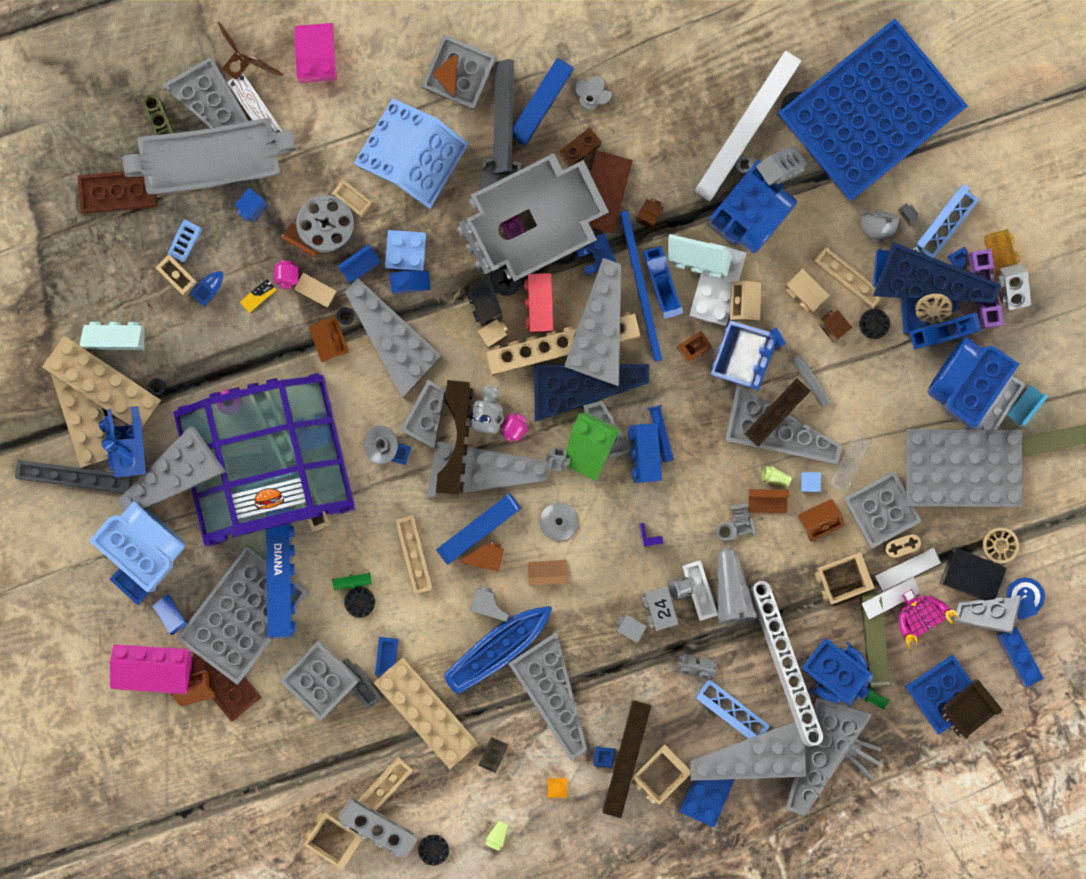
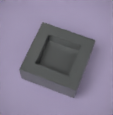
M906 203L898 209L908 225L918 219L916 216L917 211L912 205L908 206Z

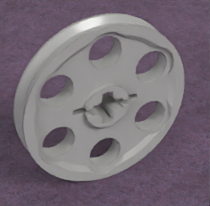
M330 195L316 196L306 201L300 208L296 220L297 233L301 241L310 249L323 253L334 252L345 246L350 240L354 228V218L350 208L339 198ZM329 203H336L338 209L334 212L327 209ZM312 204L317 205L319 211L315 214L308 211V207ZM346 217L350 223L348 226H341L339 219ZM328 220L330 226L323 228L320 222ZM308 221L312 227L310 230H303L300 226L301 223ZM334 234H339L342 237V241L334 243L331 237ZM315 236H320L323 239V243L317 246L313 244L312 239Z

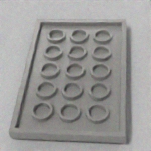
M906 429V506L1022 507V430Z
M247 546L176 638L237 685H239L273 640L267 637L266 560ZM295 583L296 593L292 595V602L296 603L297 608L308 592Z

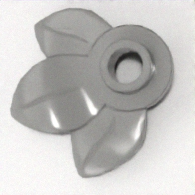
M595 76L588 82L580 78L576 81L575 93L580 97V105L585 110H593L598 105L608 103L611 99L612 93L604 90V80L601 76ZM587 98H590V99H592L593 101H592V102H588L586 99H587Z

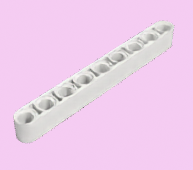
M788 51L783 53L696 187L695 193L709 202L712 200L802 60Z
M759 581L750 588L752 602L801 740L804 745L809 747L819 745L823 740V734L772 590L767 582ZM757 586L763 588V595H759L756 592ZM764 604L770 607L769 614L763 611ZM771 622L777 626L776 632L770 630L769 624ZM777 641H781V642H782V644H783V649H782V650L777 649V647H776V642H777ZM783 659L789 661L790 666L788 669L783 666ZM790 677L796 680L795 687L789 684ZM797 695L803 699L801 706L795 701ZM803 714L808 715V724L802 721ZM810 732L816 736L814 743L809 740Z

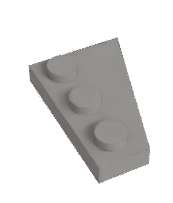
M428 380L404 422L401 431L435 448L445 389Z
M602 401L582 406L584 413L587 412L617 427L613 417ZM620 430L607 459L629 454L631 446Z
M1021 596L1004 599L1001 597L987 601L959 602L957 608L959 619L955 616V623L1012 634Z

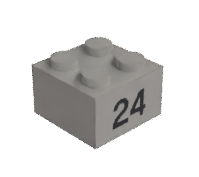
M665 586L644 592L645 597H642L644 608L649 609L650 615L647 616L651 628L654 627V630L658 631L678 625L668 587Z

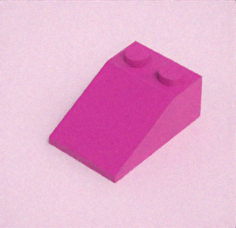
M333 23L295 26L296 71L299 83L337 80Z

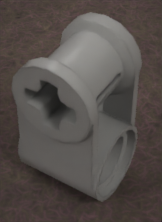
M690 576L668 581L673 600L696 593L695 583Z

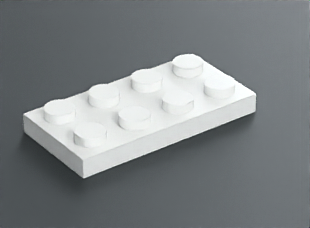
M722 246L733 254L727 277L720 276V278L710 276L709 272H702L689 316L726 327L731 306V282L739 281L747 253Z

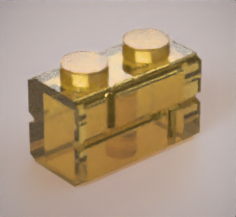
M1008 229L987 234L983 237L986 249H991L994 273L1000 272V268L1017 265L1020 262L1019 254L1017 251L1014 252L1012 245L1015 244L1014 236L1012 233H1009Z

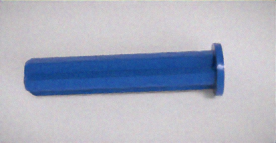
M662 405L647 408V410H650L653 423L658 424L659 447L663 462L673 461L674 457L661 411Z

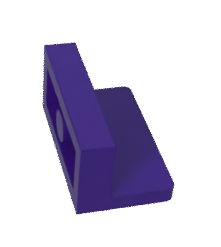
M639 524L643 547L663 544L662 536L647 538L645 524Z

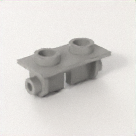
M679 655L676 671H680L684 675H699L703 679L714 678L717 663L714 660L700 657L698 664L696 663L697 656Z

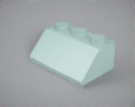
M669 234L668 260L674 264L673 267L683 270L685 267L692 268V272L702 274L703 271L709 272V275L715 278H720V276L727 277L733 254L726 248Z
M90 322L89 325H84L80 347L87 350H144L145 327L139 326V322H128V326L120 325V322H109V325H101V322Z

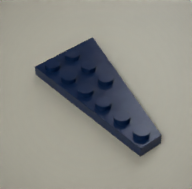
M893 242L872 297L921 299L926 295L941 294L948 297L950 301L994 303L1001 284Z
M565 364L534 365L535 422L649 384V364H619V386L565 368Z

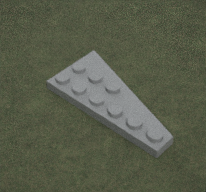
M212 57L162 84L167 91L209 128L248 122L247 117Z
M357 278L345 293L403 398L442 356Z
M189 427L146 471V474H143L117 501L124 511L133 501L138 502V505L144 510L151 505L182 493L226 471L194 427Z

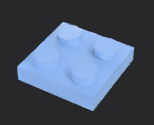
M388 230L385 269L424 271L426 233Z

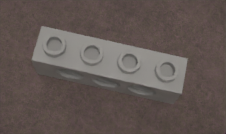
M796 145L770 155L756 167L768 185L773 183L778 185L804 172L803 167L808 163Z
M351 796L338 815L340 824L349 830L351 828L355 829L359 836L364 839L369 837L374 840L373 843L380 848L386 847L390 849V853L398 858L400 856L406 858L418 839L416 833ZM358 816L366 818L362 823H357L355 820ZM376 825L382 827L381 831L377 833L373 832L372 828ZM391 835L398 836L395 842L388 840Z

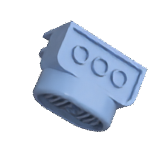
M133 501L120 516H111L89 542L145 591L154 592L158 589L156 587L172 570L173 561L185 548V543L148 509L143 510L138 505V502Z

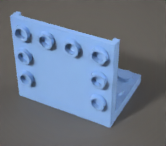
M392 98L353 164L397 185L430 209L469 143L436 117Z

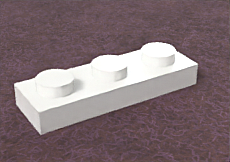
M701 560L683 565L685 577H692L695 583L696 593L691 594L699 621L717 616L718 613Z

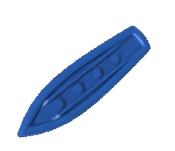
M546 606L526 610L512 616L491 630L444 673L448 686L455 693L460 694L515 659L534 642L543 630L552 607Z

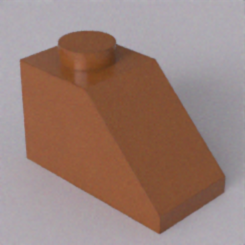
M490 542L489 545H483L462 558L461 563L499 571L504 549L500 548L501 544Z

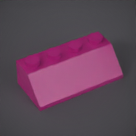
M113 644L110 658V688L116 690L187 694L193 663L192 655L189 649Z

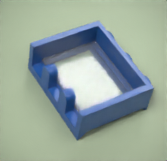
M730 321L729 325L725 328L723 341L718 347L716 361L712 364L711 375L718 379L759 391L778 337L771 332Z

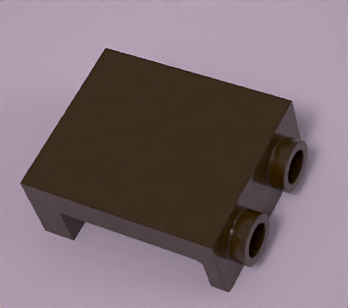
M977 679L940 707L942 710L940 715L947 723L951 722L954 725L953 731L959 738L963 737L966 740L970 734L990 718L1003 711Z

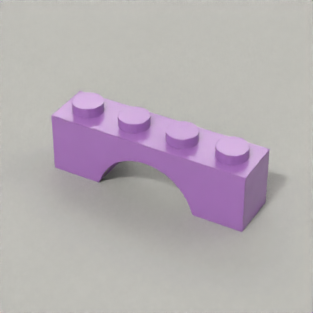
M991 249L974 251L968 254L971 273L994 282V263ZM997 297L994 303L976 302L981 329L1004 325L1002 309Z

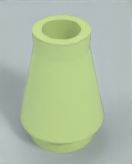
M766 466L761 480L765 484L788 487L792 477L773 466Z
M498 821L487 836L485 845L499 851L504 845L509 825Z

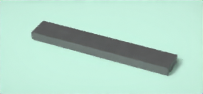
M512 59L495 62L493 174L497 175L512 172L514 60Z
M18 460L15 479L125 493L132 485L133 476L114 477V472Z

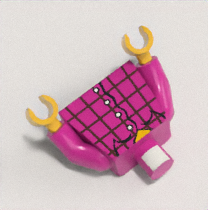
M912 589L902 595L907 605L900 609L899 630L906 640V646L909 649V642L914 641L917 646V637L946 620V618L950 624H954L950 619L952 616H956L959 619L956 611L951 610L943 601L933 596L922 595L917 598Z

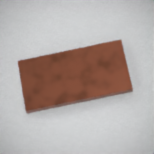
M596 150L590 175L609 212L589 222L592 229L613 234L633 160Z
M124 171L77 175L81 214L158 207L157 194L149 195L146 192L144 176L125 177Z
M196 653L192 655L191 673L202 670L209 672V687L215 692V698L212 699L231 722L262 698L246 677L237 685Z

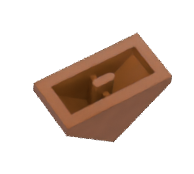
M455 55L433 72V77L451 97H455L458 58Z
M701 331L678 345L677 349L685 361L689 363L712 346Z

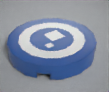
M1018 578L1010 583L1006 590V598L1020 595L1022 599L1032 596L1037 612L1044 604V589L1039 582L1032 578Z

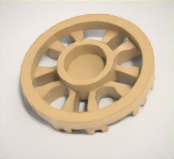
M930 294L922 297L917 302L915 310L920 321L923 323L930 322L932 325L933 323L936 324V322H944L945 318L950 317L952 304L950 299L944 295Z
M995 528L984 537L982 548L989 560L1002 564L1010 562L1016 557L1019 551V541L1011 530ZM996 531H1001L1000 538L996 536ZM1005 532H1008L1006 538L1004 539L1003 536ZM990 535L995 538L994 541L989 537ZM1012 536L1015 542L1008 543V538ZM987 540L992 542L991 547H986ZM1009 545L1015 546V549H1009ZM991 548L994 549V551H992L991 553H988L987 551ZM1007 550L1013 553L1010 558L1006 555ZM995 552L998 553L997 560L992 558ZM1001 553H1003L1004 560H1001Z

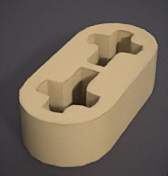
M906 535L887 542L884 550L889 557H900L918 550L921 546V540L917 535ZM909 538L917 541L914 544L915 548L911 546L905 547L904 544L909 542ZM891 544H893L894 546L901 545L902 547L901 549L896 550L895 555L893 552H889Z

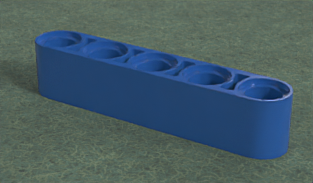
M560 58L555 60L514 125L512 139L524 146L527 145L574 69L573 66Z
M509 493L437 548V553L447 565L522 507L512 494Z

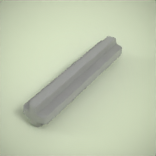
M798 356L793 359L795 367L822 407L828 405L831 402L803 357Z

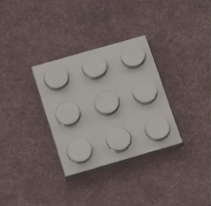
M443 34L421 88L474 110L494 65L496 56ZM453 55L458 58L455 97H451L433 77V72Z
M895 471L843 498L870 549L922 522L914 506H906V491Z
M320 640L280 680L320 721L360 681Z

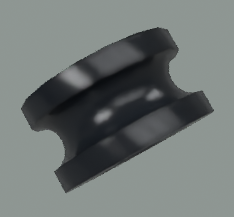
M343 307L337 312V320L343 325H349L354 320V313L351 309ZM343 311L351 314V317H348V321L341 320L340 316H343L341 314Z
M154 378L148 383V390L151 394L160 396L166 391V384L163 380ZM155 382L162 385V389H159V392L152 389V385H156Z

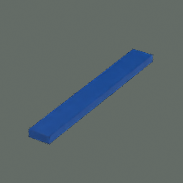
M627 210L620 213V218L654 362L662 361L661 351Z

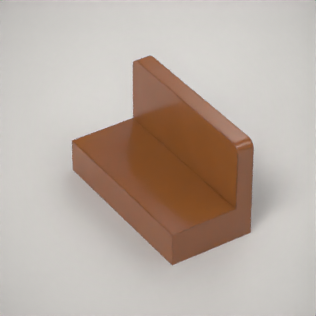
M291 223L286 233L281 235V239L314 258L318 256L319 252L310 249L301 241L295 224ZM315 236L312 242L318 246L323 243V240Z
M337 317L322 320L309 327L321 362H326L334 357L349 353Z
M749 489L748 511L750 513H787L789 490Z
M833 499L798 515L810 541H814L845 526L842 514Z
M202 670L191 673L187 694L171 693V696L180 706L215 698V692L209 687V672Z

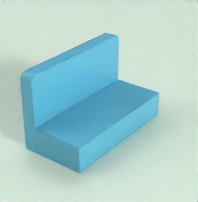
M1029 385L1006 416L1018 426L1023 427L1044 403L1048 395L1041 394L1033 386Z

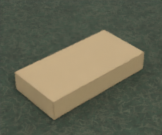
M344 179L332 192L334 197L346 203L361 218L373 204V201Z
M305 273L301 275L294 288L295 291L327 308L337 293L336 290Z

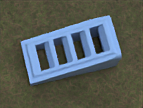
M184 219L167 254L185 263L203 229ZM186 228H189V229L193 230L194 233L191 234V233H189V232H187V231H185V230H186ZM184 234L190 237V242L182 238V235ZM179 241L188 245L187 248L180 246L178 244ZM175 248L185 252L184 255L175 252Z

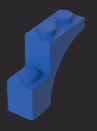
M659 246L643 251L655 296L664 318L682 314V306L678 299L662 247Z

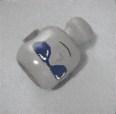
M485 386L482 389L483 400H477L473 404L470 426L474 431L496 434L504 420L503 408L500 404L496 403L497 398L500 396L499 388Z

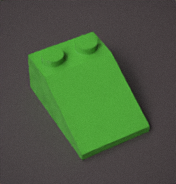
M587 412L579 413L572 428L566 450V457H570V462L567 466L597 481L620 429Z

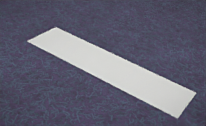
M932 548L875 577L882 591H885L941 564L935 549Z
M914 577L862 603L868 619L904 602L905 599L902 595L911 589L915 595L920 594ZM880 597H882L883 609H882L881 604H880V602H879Z

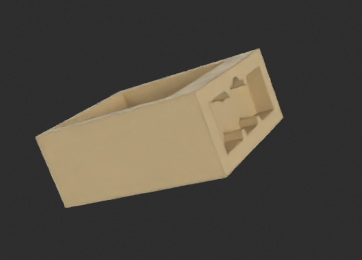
M861 552L815 568L817 571L814 573L818 584L821 583L823 591H821L822 597L830 605L874 589ZM853 560L863 586L833 597L823 571Z
M663 744L633 774L632 778L634 780L632 783L639 790L643 788L648 793L646 797L652 804L657 802L660 805L691 774V770ZM663 753L682 773L658 796L639 776Z
M326 810L324 814L319 813L314 821L317 824L314 830L309 829L303 838L306 840L304 846L343 871L363 838L357 834L355 829L351 828L349 830L340 824L339 818ZM326 819H329L355 836L341 859H338L312 842Z

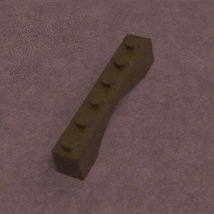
M447 380L445 403L454 418L457 439L451 458L437 474V497L459 499V493H463L464 482H460L461 474L465 475L466 463H462L463 456H467L468 444H464L465 437H469L470 426L466 425V420L471 418L472 408L468 407V400L473 398V388H470V382Z
M634 699L631 701L617 760L602 809L603 814L622 818L652 706L649 703Z

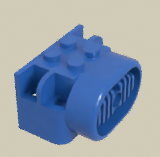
M759 159L713 213L706 224L728 243L734 245L741 243L754 254L760 250L797 204V200L783 189L782 183L768 185L756 167L761 163Z
M964 338L955 347L930 384L927 393L941 403L944 410L953 419L964 424L967 430L977 428L1019 366V363L994 346L982 348L971 339Z

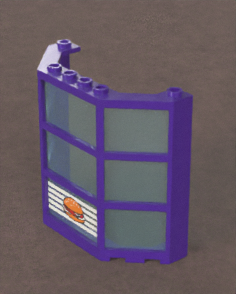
M315 373L308 375V377L279 381L277 378L266 380V384L262 385L252 383L247 385L246 389L240 390L237 387L229 389V393L221 395V392L209 394V398L190 405L180 406L178 410L173 411L179 437L189 427H194L226 471L191 488L204 546L209 547L225 543L229 535L235 538L323 516L322 512H326V515H339L356 511L326 380L323 375Z

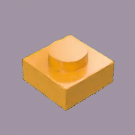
M567 777L548 778V798H567Z

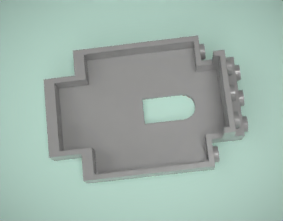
M553 153L471 194L472 199L469 201L473 209H478L479 213L459 222L460 226L457 229L462 238L466 237L469 243L466 247L470 255H475L477 261L474 263L479 273L483 271L484 274H487L506 265L507 268L504 271L508 279L512 278L513 281H516L596 241L597 239L589 222L609 211L584 161L582 160L562 170ZM529 209L537 224L536 227L510 240H505L499 236L498 227L502 222Z

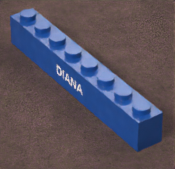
M294 494L284 496V498L292 497ZM290 500V501L283 502V503H281L280 505L286 504V503H290L291 500ZM288 506L267 511L266 517L293 511L294 507ZM291 524L266 530L267 637L269 639L293 638V633H296V622H293L292 614H296V603L292 602V595L296 593L295 583H292V575H295V564H292V556H295V545H291V537H295V528Z

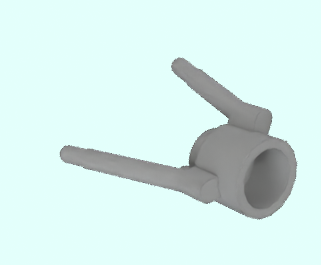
M856 739L845 757L849 758L873 781L874 777L853 756L856 757L859 754L880 766L881 763L862 752V747L859 745L881 751V748Z

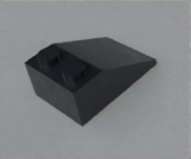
M490 276L469 287L470 292L466 294L469 303H474L476 311H473L476 322L480 321L482 326L491 323L495 319L503 318Z
M952 548L939 584L984 601L995 600L1007 568L961 549Z

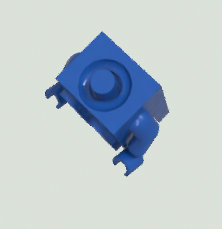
M138 406L130 407L132 425L114 427L111 409H107L108 416H104V419L98 423L101 431L106 432V438L101 443L102 447L108 451L109 469L114 471V477L146 474L141 418Z
M825 638L802 667L807 674L816 680L814 683L817 684V687L814 690L811 688L809 690L826 701L834 703L843 701L851 708L858 697L863 700L867 697L870 690L866 687L873 680L874 676L867 670L868 664L862 653L849 642H846L848 648L843 650Z

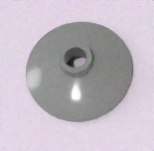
M386 426L373 427L365 437V452L374 463L385 464L390 462L395 457L398 448L395 433Z
M561 502L547 506L540 517V527L543 533L548 538L556 541L570 538L578 526V517L575 510L568 504ZM557 518H561L563 520V523L561 525H557L555 523V520Z

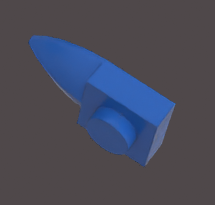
M218 271L206 276L191 291L190 295L205 307L217 294L223 280V272Z

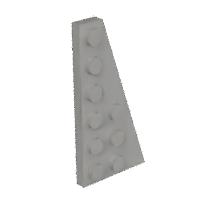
M602 259L564 366L565 368L619 386L621 264Z
M737 384L725 441L757 447L744 433L772 404ZM788 415L757 448L838 465L842 445Z
M436 443L427 498L437 497V474L451 458L455 448L454 444ZM468 447L467 456H463L462 463H466L465 475L461 474L460 482H464L463 493L547 481L549 462Z
M555 632L508 664L572 761L587 751L558 635Z
M821 698L816 699L814 711L823 734V740L816 746L809 747L805 745L806 777L794 778L786 810L802 815L808 813L873 714ZM810 732L809 740L814 743L816 736Z
M795 721L691 760V781L806 777L805 745L801 740Z

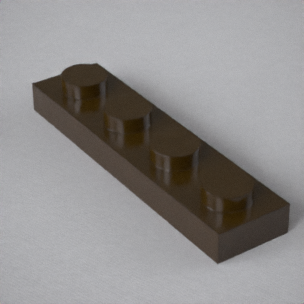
M796 378L744 435L759 447L811 390Z

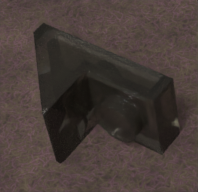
M490 737L478 766L496 773L509 744Z

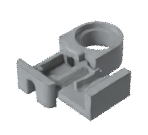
M747 503L730 506V512L733 511L734 518H732L734 524L733 522L720 524L716 529L717 537L723 541L736 539L737 535L747 533L755 535L754 522L752 518H749ZM726 526L730 529V535L727 538L720 536L719 530L721 527Z

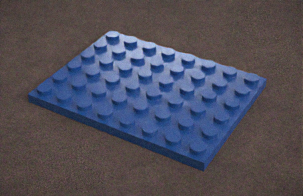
M893 19L785 106L777 115L847 200L851 202L968 106L899 22Z

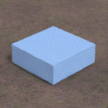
M801 472V492H821V473Z

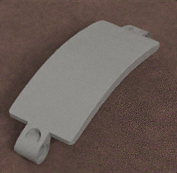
M264 118L210 129L139 137L137 142L140 155H125L122 157L125 177L144 176L147 194H163L217 187L278 175L280 169L277 155L293 152L296 148L292 131H282L273 135L271 120Z

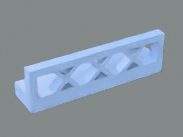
M963 184L914 247H917L925 255L933 258L936 257L979 201L977 197L968 191L969 187ZM966 195L973 202L969 207L961 208L960 200ZM959 211L960 219L957 222L950 223V213ZM947 226V236L938 238L937 230L939 227ZM929 241L936 242V250L933 254L924 248Z
M710 679L707 680L695 696L696 699L748 739L757 736L751 731L750 723L759 722L764 726L758 735L765 733L770 725ZM711 685L716 689L717 697L708 698L703 693ZM728 698L731 700L732 709H722L720 699ZM712 700H717L718 705L714 703ZM744 710L747 713L748 721L739 722L736 719L735 711ZM748 723L749 729L743 724Z

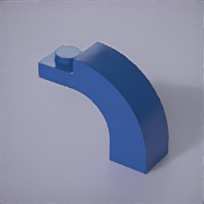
M977 312L909 332L914 350L965 337L980 332L982 329Z

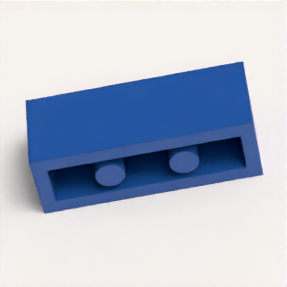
M636 424L629 426L628 439L631 444L629 456L632 460L631 477L634 483L662 481L658 424Z
M1014 626L1012 634L1005 632L996 634L1022 686L1029 687L1044 679L1016 626Z

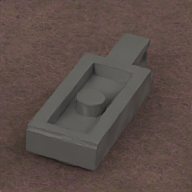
M348 658L342 661L360 679L352 688V691L367 709L370 708L383 695L357 663L353 665Z

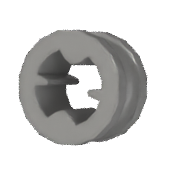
M742 156L736 161L735 168L738 173L745 175L753 166V162L749 157ZM741 161H743V163L744 161L748 162L747 166L749 168L747 170L745 168L744 170L740 169Z

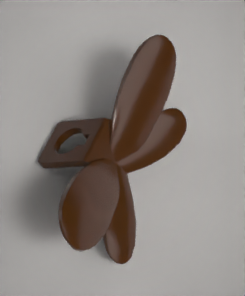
M218 22L224 38L235 51L222 67L232 78L237 80L249 64L272 74L283 76V73L262 60L241 54L226 29ZM240 60V70L236 73L231 72L230 64Z

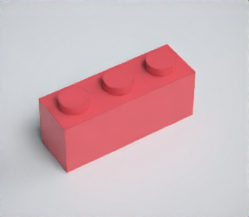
M551 273L528 274V279H524L525 291L529 290V298H525V310L529 309L530 317H526V329H530V333L552 332Z

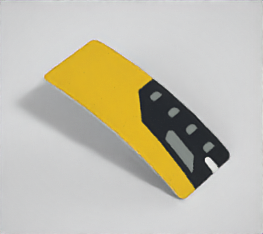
M266 279L243 298L240 303L248 313H251L264 300L276 292V288Z

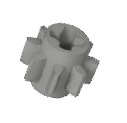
M563 448L550 449V453L546 455L545 460L549 462L548 467L553 471L565 470L570 462V457H566L567 452Z

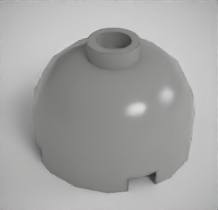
M864 210L861 214L860 226L865 235L871 237V241L882 242V239H888L894 235L898 228L900 217L895 218V214L875 210L873 214H869V210Z

